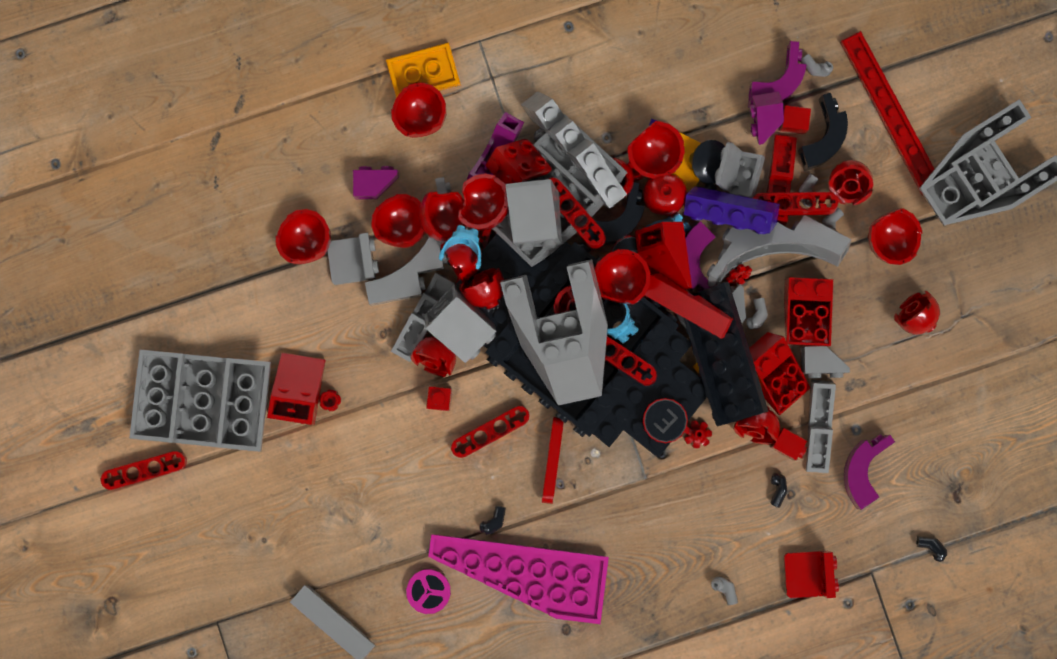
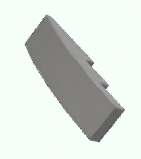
M438 272L435 273L415 310L411 313L391 352L409 362L412 361L411 354L414 348L429 332L425 328L424 315L456 284L454 281Z

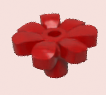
M743 264L738 265L729 271L730 276L726 278V282H729L730 286H735L737 283L738 285H743L745 283L744 279H748L751 275V267L749 265L745 267Z
M692 421L690 423L691 428L687 427L684 432L688 434L684 439L687 444L693 442V448L695 449L700 448V444L707 446L710 443L707 437L712 436V431L706 430L708 424L701 422L699 425L698 421Z

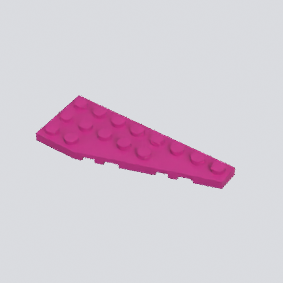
M431 534L428 557L530 605L555 619L601 624L608 556Z

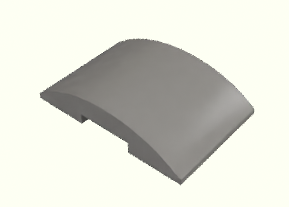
M578 127L585 139L594 143L606 160L605 163L615 178L621 183L627 171ZM545 133L534 144V147L551 166L552 170L549 174L528 180L527 182L557 178L592 217L604 204L603 200L568 155ZM563 201L561 208L563 210L571 209L573 201ZM509 212L504 221L492 228L531 267L552 254L576 233L560 213L562 244H558L555 248L550 249L539 246L534 247L530 251H522L513 243ZM578 216L575 219V225L579 227L587 222L585 216Z
M140 350L129 438L261 452L271 362Z

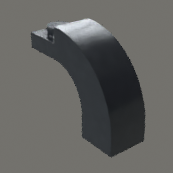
M831 93L824 94L818 99L826 123L823 138L816 143L802 146L798 150L804 171L814 169L826 163L838 152L846 138L848 129L846 111L837 113L839 109L836 98H832Z
M634 182L632 190L627 196L625 211L620 217L608 222L594 220L605 234L606 240L603 245H610L627 237L638 225L645 207L636 205V202H641L642 197L639 183ZM589 228L587 232L592 238L590 241L595 240L597 242L599 234L595 235Z

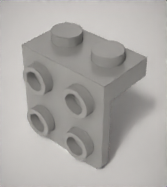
M727 142L721 152L722 161L720 168L715 173L716 184L726 193L753 198L765 157L759 154L742 152L732 142Z
M362 233L356 238L331 241L327 251L331 279L334 285L376 279L379 267L378 261L373 259V251H376L374 238H371L368 233Z

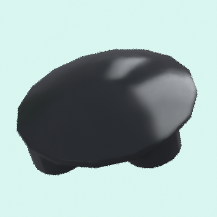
M707 140L701 143L689 157L694 174L701 182L706 184L716 183L715 173L720 168L722 161L721 152L725 145L717 140Z

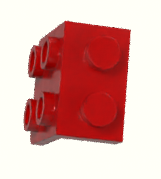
M521 139L496 147L486 163V167L490 172L504 182L505 185L527 182L528 180L549 174L552 170L551 166L528 139Z
M828 550L786 553L784 555L786 595L789 598L818 596L836 598V592H839V582L834 575V569H837V558L833 556V552Z

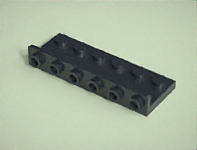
M729 282L721 283L692 294L693 296H701L733 318L725 337L722 339L684 318L686 332L692 344V352L699 367V375L702 378L705 394L709 400L712 417L716 426H722L769 412Z

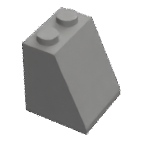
M546 179L506 184L514 245L522 251H530L534 247L542 246V248L550 249L555 248L558 244H562L559 192L552 180Z
M456 284L424 315L426 330L465 363L469 359L473 360L480 353V348L485 343L489 344L496 336L495 324L478 307L472 306L463 297Z

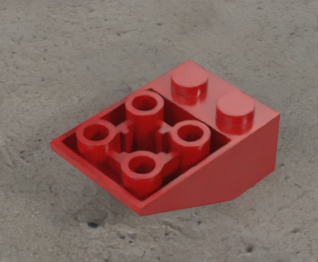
M660 222L635 231L638 254L647 262L650 275L661 273L684 290L692 288L683 222Z
M793 277L785 279L784 315L787 344L831 346L834 279Z
M767 332L749 349L764 398L775 412L781 415L810 389V386L784 336Z
M282 353L270 397L267 418L315 425L326 360Z

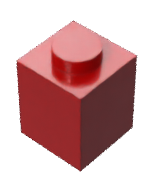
M785 105L783 107L784 122L779 127V131L806 134L809 131L811 108Z
M429 386L426 409L450 411L452 389Z
M780 428L777 442L774 440L770 448L791 460L797 461L798 458L801 459L807 450L805 446L807 441L785 428Z

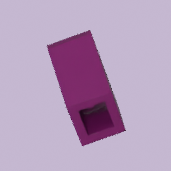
M779 92L752 96L753 105H749L751 118H754V124H751L750 127L752 137H756L759 145L764 144L784 122L783 101Z
M361 166L359 170H353V197L355 200L378 199L399 178L398 170H394L392 166H382L381 170H372V167Z

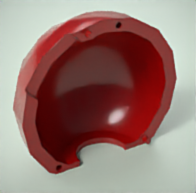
M423 82L410 84L403 88L395 99L391 109L392 121L396 129L404 136L418 138L431 135L440 130L447 116L446 102L441 92L433 85Z
M661 121L653 122L627 148L629 161L633 168L641 175L652 179L676 172L682 164L685 154L684 140L679 131L669 123Z
M484 173L474 175L463 183L464 206L462 209H459V221L469 228L481 231L492 229L504 221L509 212L504 182L495 175Z
M428 192L425 194L419 206L418 218L422 229L430 238L446 243L452 237L458 225L467 228L458 219L459 209H462L464 206V199L459 192L444 194Z
M395 194V196L382 202L376 207L372 215L371 227L375 237L379 241L394 247L409 248L414 246L425 234L418 218L421 202L416 197L408 194Z
M900 208L879 217L871 223L868 242L871 251L878 259L887 264L901 265L910 262L917 255L923 232L920 222L915 215L904 208Z
M309 209L296 210L287 215V218L280 225L277 235H275L276 247L280 256L293 264H306L319 260L327 253L331 243V231L325 219L316 211Z
M617 249L606 254L597 262L594 269L601 298L624 304H636L645 296L650 285V270L647 262L638 253L631 250Z

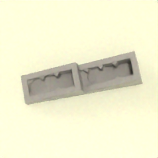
M811 380L806 472L829 473L836 384L833 381Z
M304 585L290 601L292 605L355 659H365L376 646L310 586Z

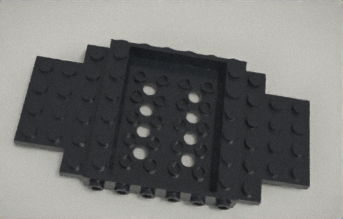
M496 234L481 252V266L476 274L487 269L495 268L497 270L500 268L504 280L527 275L537 318L555 314L554 304L558 293L571 285L567 271L568 265L592 259L595 269L597 262L602 258L599 256L597 258L593 257L590 254L591 250L583 243L578 245L574 242L571 246L565 242L548 257L531 267ZM472 277L471 279L467 280L468 283H470L474 278ZM460 279L456 283L458 287L462 284ZM504 295L498 300L499 304L490 309H487L486 306L479 308L495 324L496 328L494 339L489 344L485 343L483 345L487 348L485 353L488 357L486 360L495 367L498 365L502 366L505 369L504 374L512 381L518 379L523 383L521 388L529 395H532L533 392L540 397L539 403L547 409L550 407L554 408L557 411L556 416L565 424L567 421H570L575 425L573 430L581 437H584L585 434L590 437L593 434L610 448L622 431H625L654 456L659 458L671 442H657L650 438L644 430L643 414L648 405L655 400L663 398L675 400L685 409L689 421L707 398L702 379L679 361L691 347V341L676 330L679 326L676 323L677 319L669 312L664 314L658 309L660 305L650 298L647 300L643 297L636 304H627L630 316L635 321L634 325L639 330L634 335L629 334V339L624 344L618 339L615 340L611 335L607 336L652 365L657 373L656 381L650 386H644L605 360L602 396L563 405H557L522 349L509 315ZM602 298L608 329H612L616 322H623L625 320L626 308L622 303ZM612 345L611 350L606 352L605 355H614L616 352L615 346ZM625 357L622 360V366L626 369L634 365L632 357ZM639 363L636 371L643 375L642 380L646 378L651 379V370L644 372L640 369L642 364Z

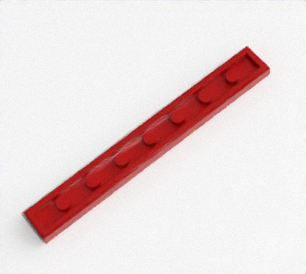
M859 31L840 43L919 189L935 168L862 32Z

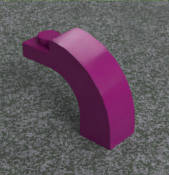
M790 41L787 46L786 68L783 77L769 83L752 81L749 86L748 108L749 105H753L752 96L779 92L784 102L794 93L803 80L807 65L798 63L802 59V49H799V42Z
M505 112L498 121L484 152L469 172L467 180L474 175L484 173L493 175L486 167L490 156L496 147L515 142L525 122Z
M701 221L685 238L692 288L689 289L690 292L696 286L700 288L698 292L711 288L708 286V279L700 269L699 261L703 249L714 240L715 236Z
M879 434L871 440V445L867 440L860 441L852 449L846 460L844 485L856 509L862 510L879 498V495L869 482L868 468L876 455L895 443L891 435L883 436Z

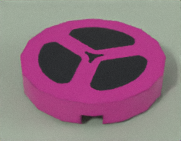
M423 569L415 573L409 580L406 588L407 599L416 611L423 614H434L442 610L448 603L451 595L450 583L440 571Z

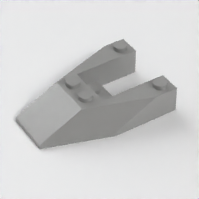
M1020 99L963 134L919 188L943 226L1011 210L1057 181V155L1018 178L995 140L1032 118Z
M592 259L567 266L577 308L575 310L537 318L527 275L505 279L500 282L519 343L557 405L602 396L608 323Z

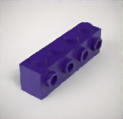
M694 186L686 194L684 215L690 216L694 220H709L716 225L727 224L739 230L750 229L758 234H770L777 225L780 204Z

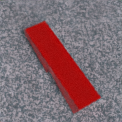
M775 135L767 193H790L794 174L796 137ZM785 199L777 202V204H780L779 207L781 209L789 207V202ZM778 215L777 222L785 226L788 222V215Z
M663 274L650 275V285L645 296L721 339L725 337L733 318L701 296L691 295Z

